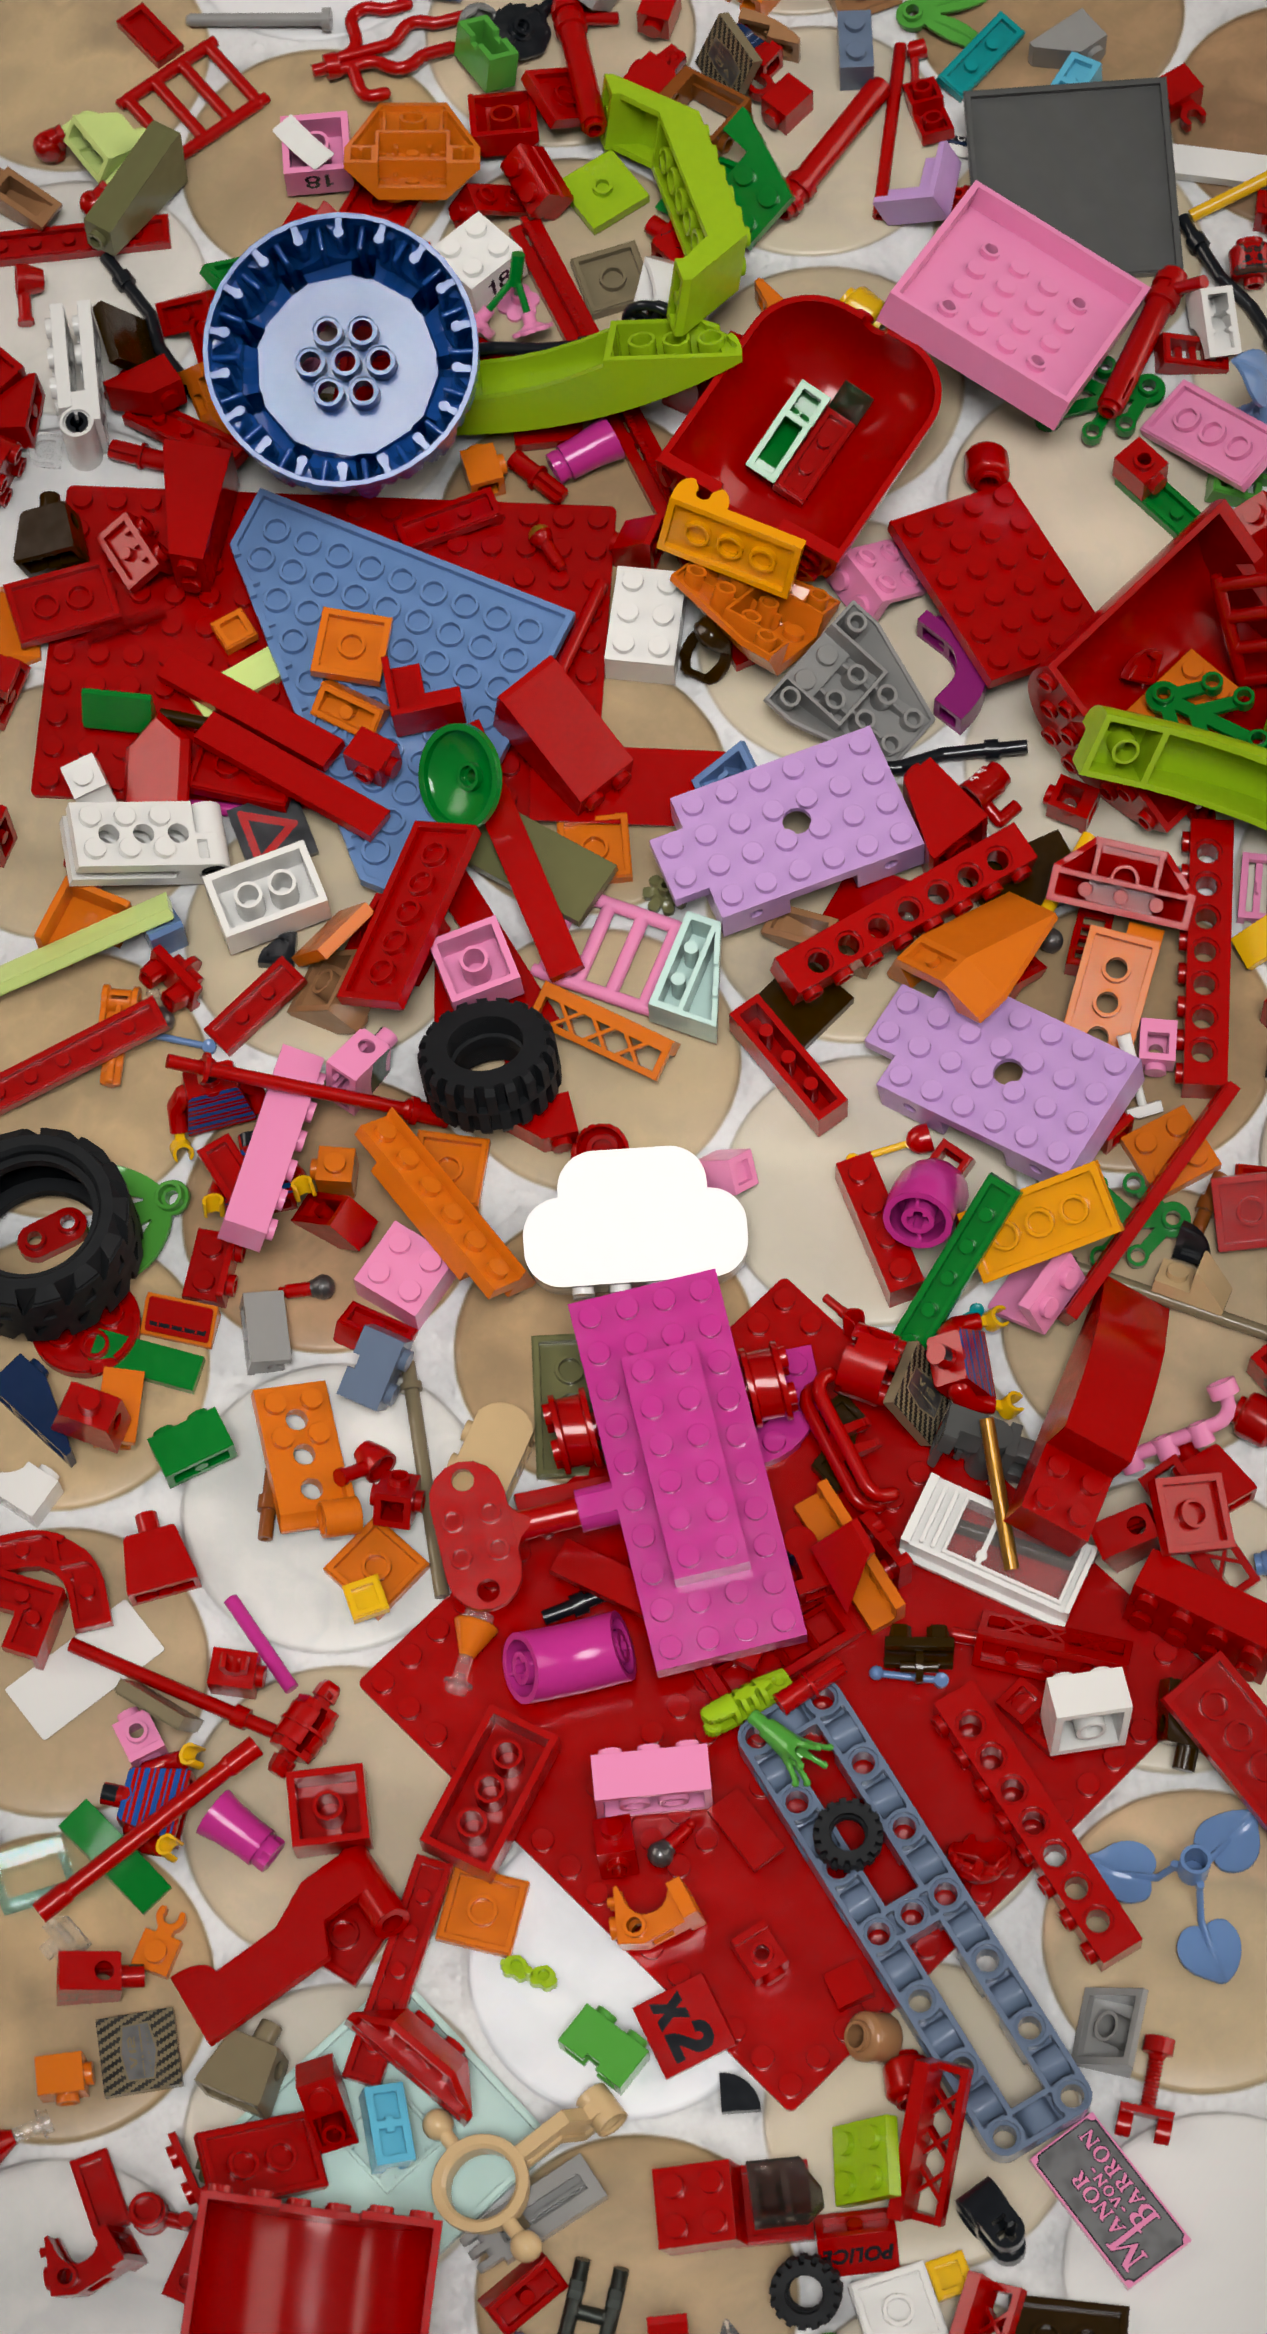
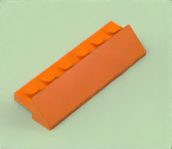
M391 1107L386 1116L363 1124L358 1128L355 1136L376 1161L371 1172L459 1280L471 1277L488 1300L502 1293L510 1297L534 1286L536 1281L393 1107Z

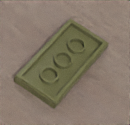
M519 813L564 919L580 927L617 873V865ZM483 824L478 828L482 834L468 863V867L512 890L486 826Z
M575 1334L531 1336L537 1480L586 1476L591 1467H584L585 1465L572 1468V1474L566 1475L564 1468L557 1470L550 1443L551 1440L557 1439L556 1432L548 1433L541 1404L548 1403V1395L553 1394L555 1399L578 1394V1388L584 1387L589 1410L593 1412ZM599 1440L597 1443L599 1451H601L603 1448L601 1440ZM603 1453V1462H604V1464L606 1465V1461H605V1457H604V1453Z

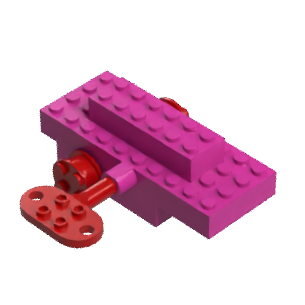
M715 1268L568 1304L593 1412L589 1410L584 1387L578 1388V1394L555 1399L553 1394L548 1395V1403L541 1404L548 1433L556 1432L557 1439L551 1440L550 1443L557 1470L564 1468L566 1475L572 1474V1468L595 1463L597 1467H602V1459L597 1441L601 1440L610 1482L573 1490L575 1497L523 1510H515L507 1502L505 1490L499 1477L488 1466L474 1461L457 1462L444 1468L434 1479L429 1492V1503L446 1580L453 1596L464 1607L477 1612L496 1611L507 1606L519 1592L523 1582L520 1546L525 1540L582 1526L583 1532H588L621 1523L658 1678L808 1642L754 1425L755 1421L757 1429L762 1428L763 1421L783 1416L788 1421L794 1420L793 1412L799 1411L794 1382L786 1383L785 1376H789L790 1373L784 1345L777 1347L774 1340L770 1341L768 1348L748 1353H746L744 1348L738 1349L740 1369ZM460 1472H468L474 1477L472 1487L466 1491H459L453 1487V1479ZM486 1582H494L500 1587L498 1597L490 1602L483 1601L478 1596L480 1586Z

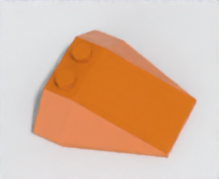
M380 102L344 147V170L378 200H387L391 203H401L405 200H421L425 203H435L439 200H447L480 170V147L447 103Z

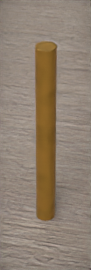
M994 1417L979 1419L1004 1571L1019 1569L1013 1527L1004 1522L1009 1509L995 1420Z

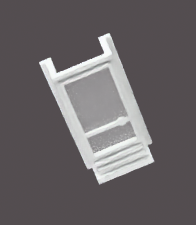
M931 1472L901 1536L898 1549L901 1554L907 1552L912 1558L913 1564L1038 1621L1065 1627L1069 1619L1071 1609L1089 1569L1094 1564L1099 1553L1096 1545L1092 1546L1086 1543L1071 1557H1068L1013 1527L1019 1569L1004 1571L993 1501L942 1479L933 1472Z

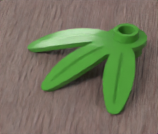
M907 0L898 7L896 18L898 24L907 32H919L926 27L938 36L965 48L978 33L965 23L944 14L968 10L982 5L988 0ZM910 13H918L914 16L908 15Z
M117 1165L131 1197L143 1199V1201L134 1203L141 1226L150 1222L143 1232V1239L141 1240L143 1257L138 1272L139 1275L155 1261L162 1251L171 1230L173 1216L184 1212L190 1203V1191L181 1181L169 1180L159 1185L135 1170ZM178 1194L176 1201L170 1205V1197Z

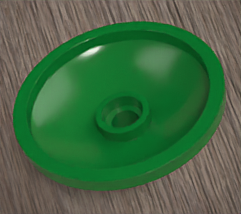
M466 723L445 725L429 738L422 751L418 771L420 793L428 812L437 822L482 826L494 813L502 790V768L493 743L480 729Z

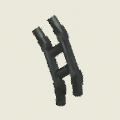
M575 2257L558 2334H574L577 2320L600 2325L599 2334H615L624 2301L629 2269L614 2266L605 2310L581 2304L591 2260L584 2257Z

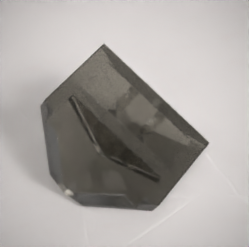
M800 2156L746 2161L750 2209L755 2230L810 2224L824 2209L822 2187L807 2170Z

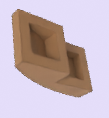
M742 7L738 23L746 25L764 41L770 43L773 40L782 46L783 60L799 63L801 58V39L792 30L765 14Z

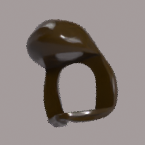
M704 616L694 624V631L689 634L683 643L679 653L681 661L680 670L685 675L702 683L715 684L726 675L730 668L733 646L716 624ZM698 642L706 648L720 653L719 661L706 674L694 670L690 666L691 655Z

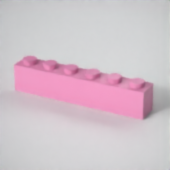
M283 1044L272 1075L323 1085L326 1074L320 1071L325 1058ZM267 1089L217 1237L218 1239L259 1253L264 1239L272 1241L279 1221L272 1218L275 1209L282 1211L288 1194V1190L283 1189L282 1186L284 1180L292 1181L298 1163L297 1160L291 1158L294 1151L301 1153L308 1133L301 1130L303 1122L311 1123L317 1106L316 1102L311 1101V1097Z

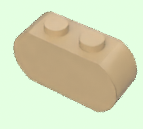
M496 1402L482 1407L478 1410L474 1421L468 1420L461 1434V1441L464 1443L459 1454L453 1453L447 1467L457 1462L474 1461L488 1466L499 1477L509 1504L534 1448L535 1438L532 1423L522 1409L510 1403ZM460 1472L453 1479V1487L459 1491L470 1489L474 1483V1477L468 1472Z

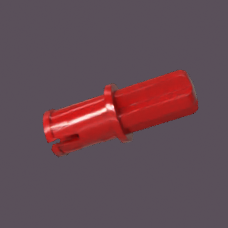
M116 439L109 443L108 458L136 465L138 470L148 468L164 472L162 450L149 448L147 443L137 445Z
M520 449L516 450L509 457L506 463L508 464L507 468L527 482L529 489H536L554 504H562L569 491L548 473L546 466H539Z
M836 1655L831 1656L808 1673L800 1672V1678L772 1696L780 1710L787 1716L791 1711L812 1697L818 1699L820 1697L819 1692L846 1675V1667Z

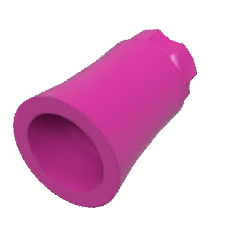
M601 417L569 440L556 446V450L546 454L545 458L557 481L563 484L570 479L575 480L606 464L624 459L625 453L611 425L605 417Z
M229 1789L214 1802L196 1830L197 1834L217 1843L248 1865H254L261 1872L270 1867L285 1845V1841L275 1835V1831L248 1810Z

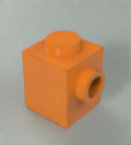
M493 442L474 444L460 451L462 471L469 493L491 486L495 497L506 494L504 474H508V469L503 453L497 455Z
M319 1146L318 1158H312L310 1163V1177L312 1180H315L318 1192L347 1195L355 1198L359 1171L356 1148Z
M82 2051L34 2057L37 2096L43 2103L56 2102L57 2106H73L80 2103V2098L90 2097L89 2085H95L93 2061L87 2062V2058Z

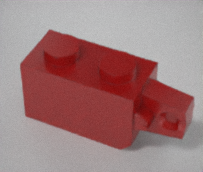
M670 44L657 55L649 51L641 60L637 59L632 63L628 73L623 78L656 93H660L687 63V55L673 44Z

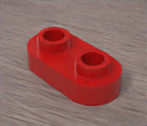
M73 1207L63 1208L23 1228L18 1235L17 1245L21 1255L27 1261L41 1263L82 1243L88 1234L89 1225L85 1215L80 1210ZM68 1220L75 1222L71 1228L66 1229L62 1227L64 1222ZM38 1236L42 1238L41 1242L37 1245L29 1244L33 1237Z

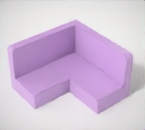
M940 141L936 157L925 159L919 187L890 189L888 196L874 197L873 205L888 226L946 220L951 213L962 162L947 141Z

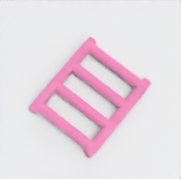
M602 894L594 907L601 910L580 956L585 969L553 982V984L649 1017L648 1003L682 922ZM614 914L632 919L634 922L608 983L604 987L586 979ZM565 920L568 929H570L572 923ZM649 925L667 931V935L641 996L636 998L619 991ZM542 959L539 964L534 963L530 969L532 976L551 982Z

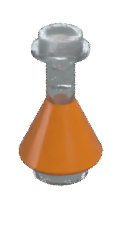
M466 1608L464 1615L455 1617L454 1623L459 1657L453 1676L444 1677L443 1679L447 1692L458 1696H466L467 1692L473 1689V1685L467 1682L473 1660L498 1633V1629L493 1625L494 1616L491 1614Z

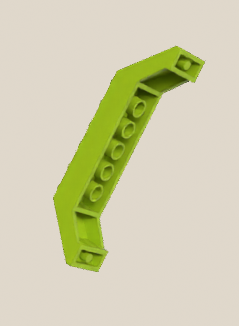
M604 74L601 99L607 119V127L605 132L599 136L604 150H614L651 168L685 256L684 258H675L666 314L674 337H681L739 290L740 278L745 276L746 273L744 254L745 248H749L751 243L750 229L748 226L745 227L743 223L742 209L735 203L733 186L727 183L725 166L719 163L717 147L711 143L709 127L703 123L699 111L615 74Z

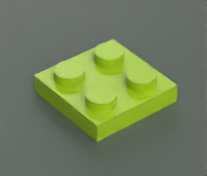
M884 2114L832 2127L836 2207L850 2208L900 2197L901 2182L897 2116Z

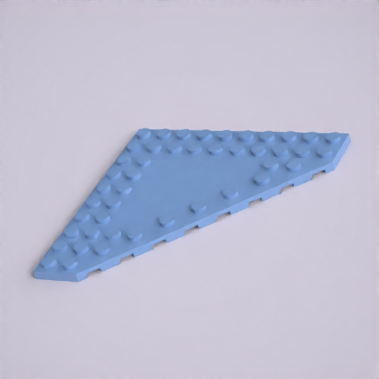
M262 488L257 492L230 542L232 555L293 712L343 739L346 747L355 736L354 734L310 714L322 681L330 680L312 677L310 674L323 607L393 618V627L387 652L391 669L419 663L425 693L460 686L466 724L477 719L480 720L485 734L491 740L498 753L501 764L511 744L493 726L497 697L548 656L552 655L556 659L576 620V614L571 610ZM384 673L381 687L334 680L389 706ZM391 712L378 734L398 744L402 766L394 779H389L384 788L373 783L370 785L364 784L353 775V771L347 770L342 754L346 747L327 771L323 772L390 810L391 817L371 843L338 825L360 884L381 894L386 887L415 820L437 822L430 815L423 802L419 787L418 771L422 751L429 738L438 729L397 737Z

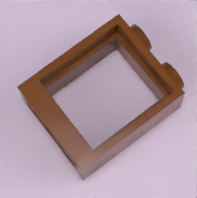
M686 65L659 93L684 105H688L693 99L728 117L710 136L711 143L717 147L718 159L722 154H727L730 151L734 142L723 130L726 124L742 106L752 115L751 98Z

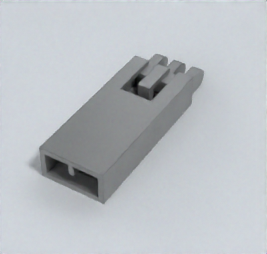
M580 2153L530 2186L529 2200L522 2214L530 2224V2227L526 2230L535 2232L540 2237L542 2243L608 2200L606 2192ZM509 2199L508 2201H506L505 2203H503L502 2205H500L499 2207H497L481 2219L489 2218L496 2215L507 2206L511 2199ZM505 2231L489 2235L467 2233L460 2238L463 2247L472 2244L477 2239L481 2243L468 2252L472 2261L485 2253L488 2254L489 2258L477 2265L480 2274L487 2272L503 2260L506 2261L507 2265L516 2260L510 2250L511 2239Z

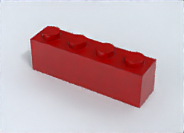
M756 994L729 1013L730 1032L818 1137L848 1117V1099L759 994Z
M869 1151L836 1163L835 1180L889 1308L913 1300L925 1279L911 1247L895 1240L885 1228L883 1213L889 1194L871 1152Z

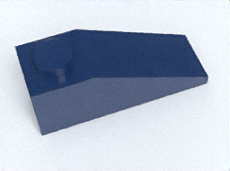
M20 1353L0 1372V1402L72 1468L77 1462L68 1436L51 1430L59 1409L46 1378L49 1372L37 1359L33 1358L31 1361H28Z

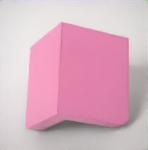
M751 1149L716 1150L698 1159L705 1170L707 1188H718L732 1195H738L759 1184Z

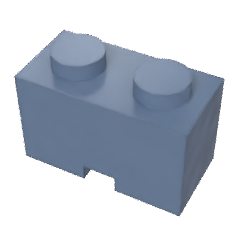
M871 10L837 11L840 91L860 90L868 79H874Z
M376 1324L364 1325L353 1351L360 1355L354 1368L347 1366L336 1394L374 1411L386 1410L387 1406L391 1407L399 1394L400 1386L396 1384L401 1371L406 1372L412 1362L414 1352L410 1349L414 1341Z

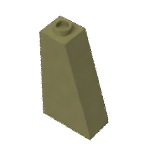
M155 120L149 124L84 218L88 244L96 250H102L115 257L188 182L181 133Z

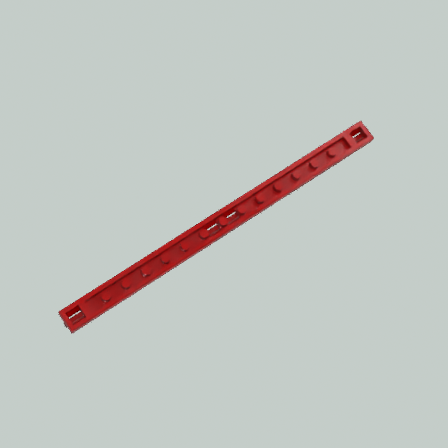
M526 215L521 217L520 225L508 229L509 237L523 249L528 274L563 341L577 340L578 336H587L599 332L541 219L535 218L529 221ZM525 236H528L532 246L529 245ZM640 407L605 416L623 448L625 460L654 515L663 516L664 521L673 490L670 486H663L659 478L656 459L661 454L662 449ZM623 422L626 423L630 433L627 432ZM637 449L641 451L644 460L641 459ZM677 557L681 567L689 562L688 560ZM731 642L733 646L731 663L736 672L756 664L749 660Z

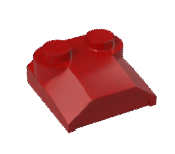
M527 90L479 95L467 94L471 136L480 147V156L492 158L508 155L519 143L527 144L531 147L539 145L536 105Z

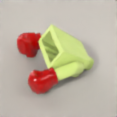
M85 110L80 114L73 115L72 119L62 126L58 124L55 127L40 132L33 139L32 147L36 156L41 161L60 163L66 158V148L68 146L99 185L81 195L79 201L80 209L83 214L87 215L146 128L139 127L134 129L125 117L118 112L98 113Z

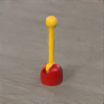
M924 1123L914 1126L908 1132L905 1141L870 1152L872 1157L875 1158L904 1148H909V1150L916 1154H926L935 1150L928 1126ZM850 1153V1154L847 1155L846 1159H849V1158H852V1157H855V1156H858V1155H857L856 1153Z

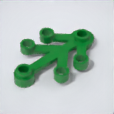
M1111 356L1105 358L1100 366L1109 365L1111 369L1102 370L1099 367L1095 372L1097 377L1104 380L1109 379L1116 364L1114 358ZM1143 374L1140 376L1128 401L1132 402L1127 413L1121 414L1115 420V432L1117 435L1124 438L1132 436L1135 432L1136 423L1145 408L1154 407L1163 400L1166 386L1160 377L1154 374ZM1090 379L1083 391L1093 396L1076 400L1064 418L1098 410L1097 401L1105 385ZM1143 387H1151L1154 390L1146 391ZM1098 412L1093 421L1087 422L1083 426L1082 441L1090 446L1099 444L1102 440L1103 430L1110 419L1104 418ZM1035 419V425L1038 429L1044 432H1053L1052 429ZM1062 421L1059 423L1055 431L1061 426ZM1126 422L1129 423L1131 427L1122 428L1120 424ZM1088 431H1095L1098 435L1091 437L1086 433Z
M1208 672L1202 677V681L1178 687L1168 681L1156 682L1146 692L1145 700L1147 707L1154 714L1162 716V719L1178 722L1176 715L1178 713L1189 718L1191 726L1205 730L1210 728L1220 734L1254 744L1253 740H1262L1264 743L1255 745L1267 748L1266 731L1262 729L1249 731L1218 716L1236 710L1248 711L1252 709L1255 703V693L1251 688L1239 687L1234 691L1233 696L1198 705L1187 701V699L1204 694L1208 696L1219 695L1223 690V677L1217 672ZM1210 681H1215L1218 683V685L1215 687H1210L1207 685V683ZM1168 695L1169 697L1167 699H1160L1158 696ZM1241 696H1247L1248 698H1250V700L1247 702H1241L1238 700V698Z
M1136 1172L1127 1174L1122 1183L1124 1193L1130 1197L1136 1196L1139 1200L1147 1190L1143 1176ZM1104 1177L1105 1182H1106L1107 1187H1108V1181H1107V1179ZM1136 1179L1140 1183V1188L1137 1190L1129 1189L1127 1181ZM1108 1187L1120 1221L1123 1223L1133 1209ZM1161 1201L1142 1227V1229H1153L1141 1245H1133L1127 1252L1126 1261L1130 1267L1134 1269L1143 1268L1147 1264L1151 1253L1165 1238H1178L1184 1220L1191 1223L1190 1212L1183 1204L1174 1201L1167 1203ZM1168 1214H1176L1180 1221L1176 1225H1171L1166 1221V1216ZM1113 1234L1102 1246H1097L1092 1249L1089 1256V1262L1091 1266H1093V1264L1096 1262L1094 1260V1255L1096 1253L1103 1252V1250L1115 1234ZM1140 1251L1144 1254L1145 1258L1142 1262H1135L1131 1258V1253Z

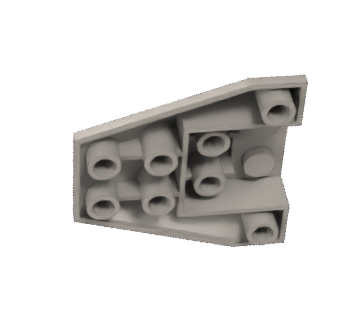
M854 600L763 700L789 725L824 741L871 726L886 761L901 760L936 720L881 625Z

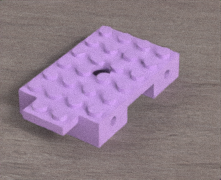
M871 726L670 798L671 817L677 830L649 840L651 851L675 906L706 896L716 920L721 922L723 937L791 912V899L853 877L858 888L924 864L925 843ZM799 811L809 816L811 822L805 832L796 834L794 831L784 828L783 820L791 812Z
M901 984L864 1040L866 1048L892 1060L876 1084L882 1105L921 1124L926 1123L929 1128L943 1135L951 1126L1002 1151L1007 1166L1040 1182L1092 1162L1145 1080L1140 1058L1009 996L982 1023H978L958 1013L946 991L939 988L934 998ZM1006 1062L1018 1064L1023 1070L1022 1076L1018 1081H1010L1004 1085L994 1078L995 1070L1001 1064Z

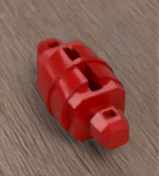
M325 1679L317 1685L312 1692L314 1697L299 1694L297 1699L291 1702L286 1712L280 1716L281 1720L274 1729V1735L269 1741L271 1745L279 1750L278 1753L274 1752L268 1763V1771L276 1777L286 1778V1772H290L295 1768V1761L309 1765L311 1760L316 1758L323 1745L327 1744V1739L335 1728L334 1723L339 1717L329 1706L335 1705L340 1695V1687L330 1680Z

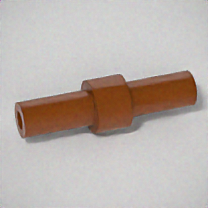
M1214 1171L1212 1177L1227 1176L1221 1171ZM1211 1181L1205 1194L1199 1196L1195 1206L1197 1214L1192 1223L1203 1234L1210 1219L1214 1218Z
M265 1468L263 1492L258 1495L257 1511L260 1513L258 1540L270 1542L273 1540L276 1511L267 1469Z

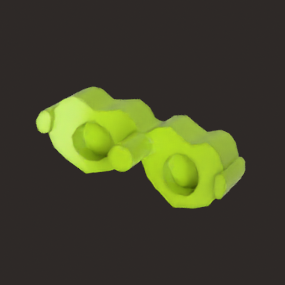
M520 1955L508 1956L500 1961V1969L506 1978H514L518 1983L528 1981L533 1988H542L545 1992H550L557 1987L556 1974L548 1965L538 1966L532 1970V1967L528 1966L527 1962Z

